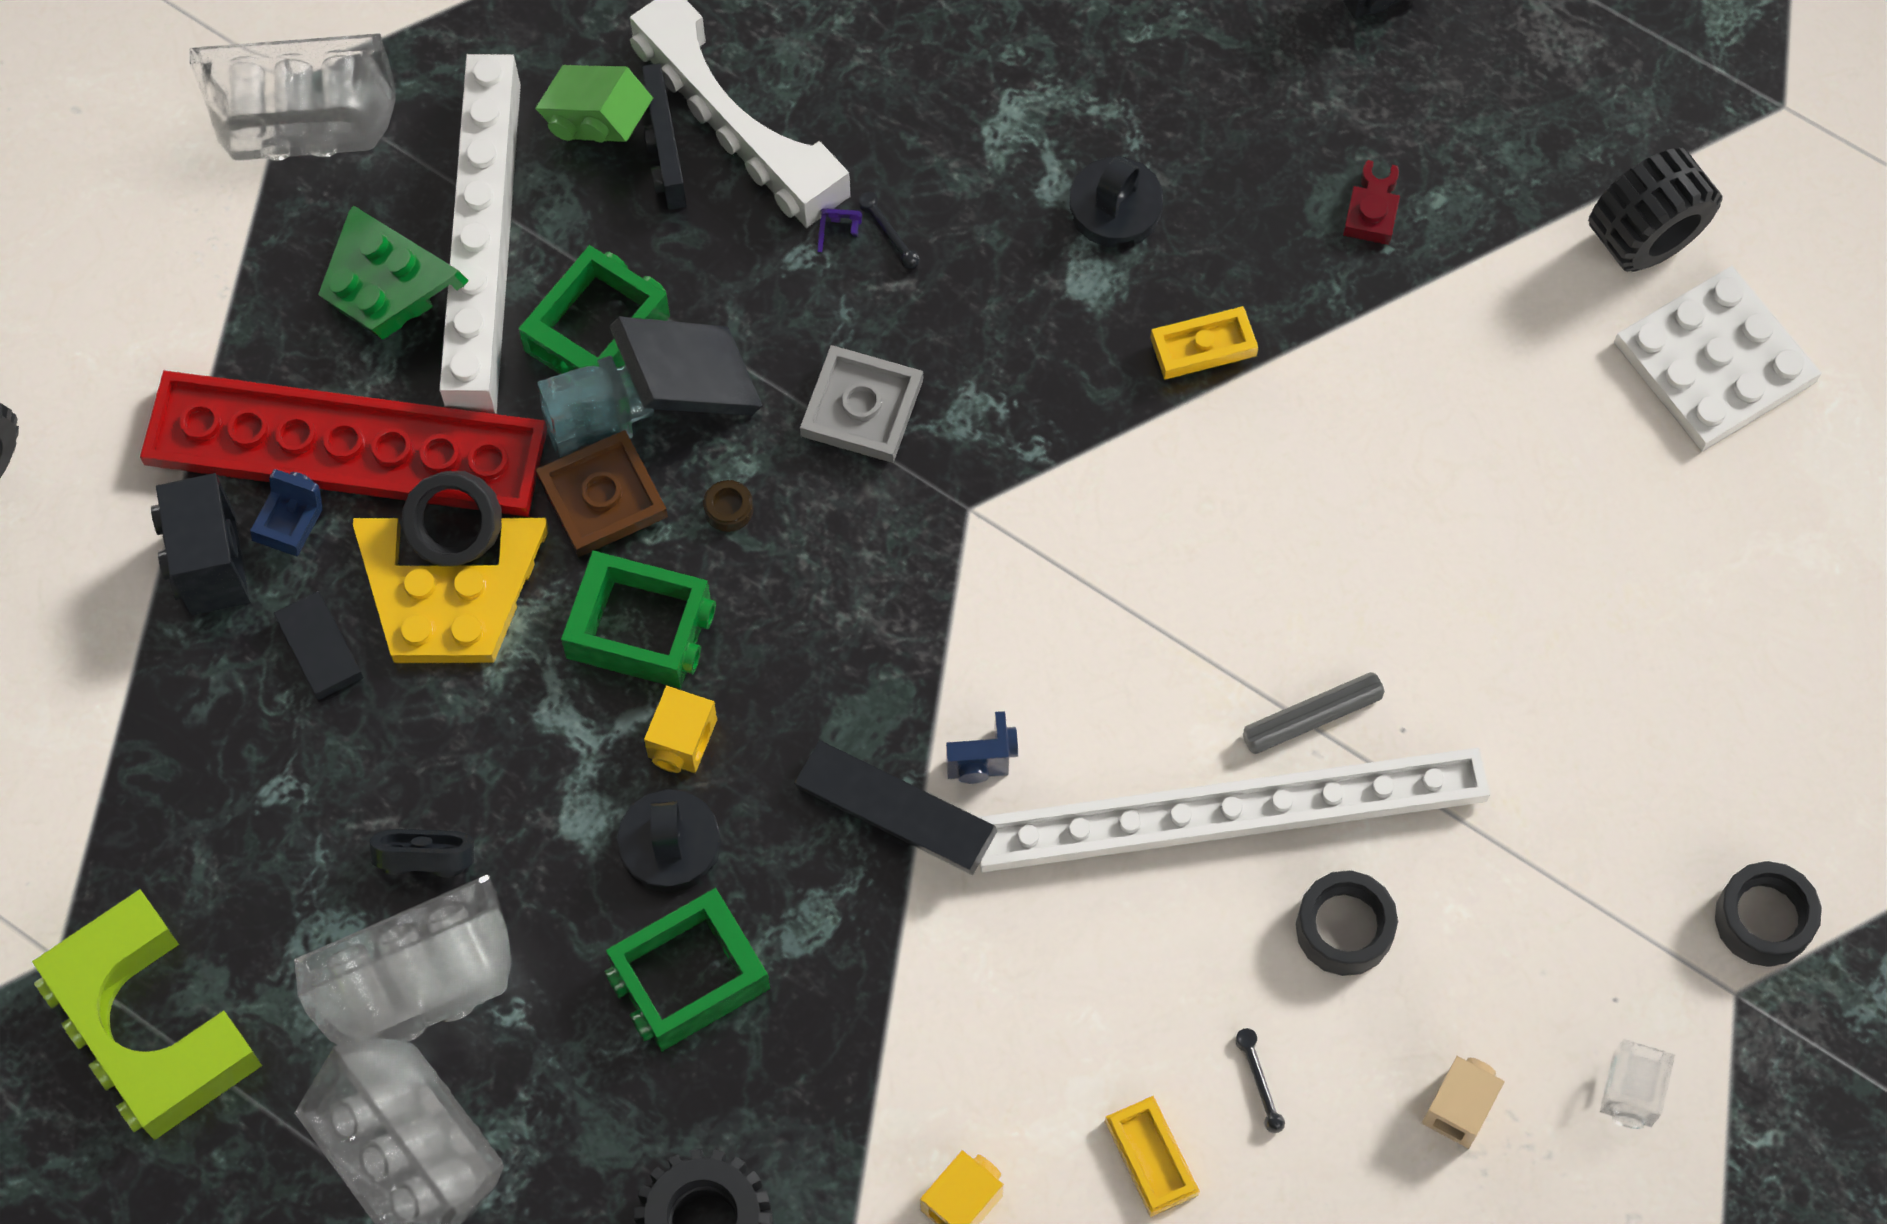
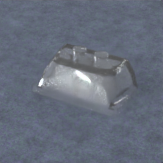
M380 33L190 48V66L207 107L217 141L233 160L266 158L279 161L291 156L314 155L328 157L335 153L368 151L375 148L389 127L396 101L395 82Z
M487 874L298 957L294 961L298 997L306 1014L331 1042L355 1056H362L393 1042L397 1044L410 1042L419 1037L426 1027L442 1020L453 1022L462 1019L473 1011L474 1006L501 995L507 988L512 959L501 906L496 890Z
M380 1038L349 1041L333 1047L295 1111V1115L375 1224H463L479 1210L494 1190L504 1169L502 1160L482 1135L480 1129L473 1123L419 1049L410 1043Z

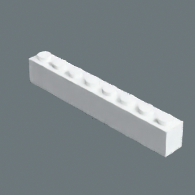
M467 54L450 265L459 270L469 281L458 291L451 285L448 286L440 392L446 408L497 414L521 86L514 55Z

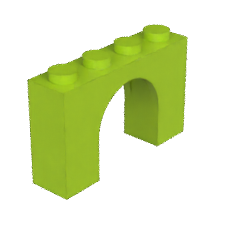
M139 889L33 960L32 963L42 976L34 982L42 997L51 1008L60 1003L69 1017L61 1023L68 1036L78 1049L87 1044L96 1057V1060L89 1064L94 1075L106 1091L115 1085L123 1097L124 1101L116 1107L134 1132L143 1127L156 1140L263 1065L224 1010L180 1041L161 1050L149 1052L134 1051L114 1041L110 1029V1011L120 988L132 976L179 945L141 889Z

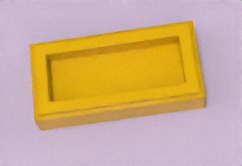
M1154 1095L1105 1117L1108 1130L1150 1217L1199 1196L1200 1190Z

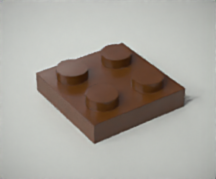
M626 430L536 469L538 479L578 558L668 517L667 509Z

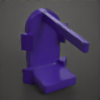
M821 209L817 252L823 251L826 217L831 218V222L839 223L841 218L852 220L851 234L853 237H858V227L862 223L860 211Z

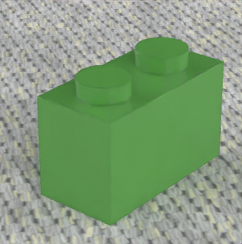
M562 65L538 103L536 110L548 122L549 130L563 140L627 142L653 97L628 67Z

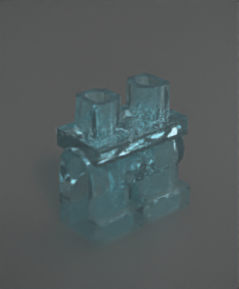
M611 355L597 360L598 367H582L537 382L543 420L546 422L547 433L558 459L578 451V447L582 445H592L623 430H626L631 438L633 437L632 423L654 415V409L643 408L626 365L617 368Z

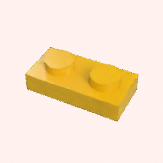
M1244 306L1151 329L1150 339L1164 379L1256 357L1258 352V345Z

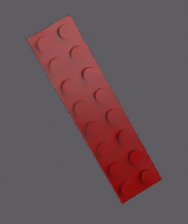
M163 370L140 458L145 466L204 474L216 473L219 476L270 482L269 477L274 469L286 473L298 472L306 475L314 483L318 484L319 489L406 500L409 492L425 478L445 471H465L483 479L495 492L503 514L529 517L537 480L536 469L540 466L547 426L544 420ZM457 489L440 491L428 501L429 504L479 510L476 502L468 494Z

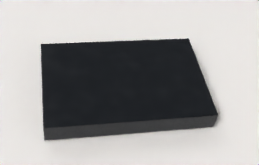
M620 316L609 326L643 408L753 416L763 406L728 327Z

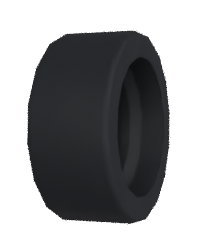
M445 471L421 480L409 492L402 509V529L409 545L422 559L438 566H459L482 557L495 544L501 530L502 509L495 492L483 479L465 471ZM446 489H457L468 494L476 502L480 511V527L477 535L468 544L458 548L445 547L436 543L428 535L424 525V510L428 501L436 493Z
M1764 861L1749 864L1732 876L1716 902L1715 923L1721 940L1734 955L1750 964L1771 967L1790 962L1807 948L1820 927L1822 906L1816 889L1804 874L1787 864ZM1764 886L1774 888L1786 895L1795 906L1798 914V926L1794 933L1784 941L1779 942L1765 941L1751 934L1742 924L1738 915V902L1743 893L1752 887Z
M1352 870L1331 872L1316 880L1303 896L1295 924L1298 943L1307 958L1323 971L1341 976L1362 974L1377 966L1391 948L1398 925L1396 904L1386 887L1370 875ZM1348 895L1361 899L1372 908L1376 915L1378 927L1375 937L1368 946L1358 951L1347 952L1333 948L1321 938L1317 931L1316 916L1318 909L1326 900L1334 896Z

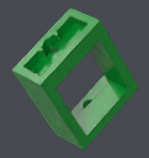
M589 245L518 329L523 349L526 353L601 400L627 369L615 339L612 340L599 357H596L552 328L595 277L641 306L632 318L667 321L670 317L666 291L659 282L649 276L641 278L630 271L623 260L611 252L603 254Z
M592 551L561 638L566 659L681 689L686 673L694 674L697 668L701 645L696 643L701 628L708 630L711 626L715 614L716 601L710 597L708 580ZM614 582L687 601L669 655L595 636Z
M716 888L606 949L611 967L606 969L604 973L618 998L628 994L636 1008V1011L629 1014L634 1026L644 1042L653 1038L661 1052L771 989L767 971ZM706 921L738 977L662 1020L629 963L699 923Z

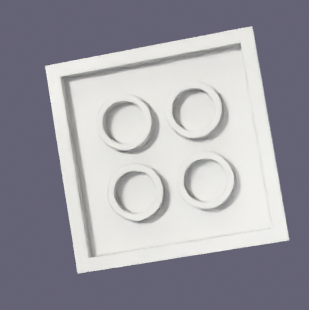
M1733 266L1728 267L1617 333L1614 344L1702 452L1815 384L1822 374Z

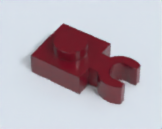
M1368 160L1364 165L1361 177L1363 188L1353 187L1343 236L1390 245L1400 195L1391 194V192L1396 187L1399 168L1397 165H1392L1389 176L1385 179H1379L1372 173L1374 161Z

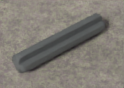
M1369 672L1245 726L1243 729L1244 741L1252 753L1258 754L1381 700L1385 693L1383 684L1376 673Z

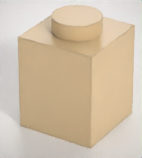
M1456 1056L1422 1124L1469 1149L1505 1081L1495 1076L1496 1071L1487 1063L1476 1058L1469 1057L1465 1060Z

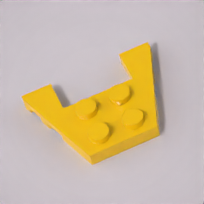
M353 518L354 531L393 662L494 663L517 609L516 602L525 580H529L534 568V559L541 542L544 543L547 537V519L502 518L499 565L398 566L401 525L398 518Z

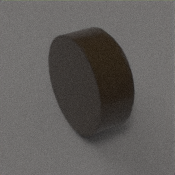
M723 480L712 485L705 493L703 499L705 517L715 529L724 532L737 531L751 520L753 515L752 496L747 487L742 483L734 480Z

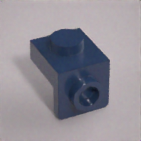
M274 469L269 477L271 493L250 530L251 538L254 542L298 557L323 510L319 485L304 474L298 472L286 473Z
M1005 711L995 712V739L946 742L948 779H959L962 783L976 784L987 781L990 776L1009 774V758L1018 757V740L1016 726H1006Z

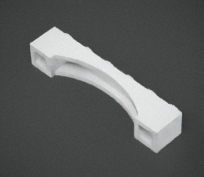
M654 0L630 16L633 37L630 38V43L636 54L644 62L650 60L653 64L661 63L664 84L672 92L679 91L687 99L688 107L695 118L701 123L707 121L716 130V136L723 148L730 154L736 152L744 160L746 169L752 179L758 185L766 184L775 194L778 206L788 217L795 215L807 228L821 218V209H834L851 197L849 172L820 141L810 146L786 138L768 129L745 113L720 87L708 68L700 46L706 43L703 17L687 0Z

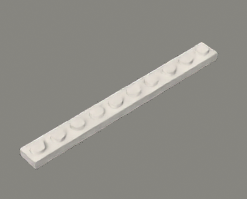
M1478 747L982 816L979 818L995 825L998 832L982 858L980 867L981 873L1483 803L1488 801L1490 793L1480 748Z

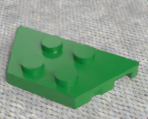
M353 206L346 218L318 295L330 306L383 340L402 328L403 324L409 319L418 317L431 309L433 306L429 298L449 285L458 291L469 280L456 268Z

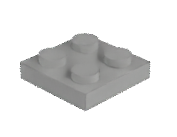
M831 345L800 426L801 437L894 463L923 382V371Z

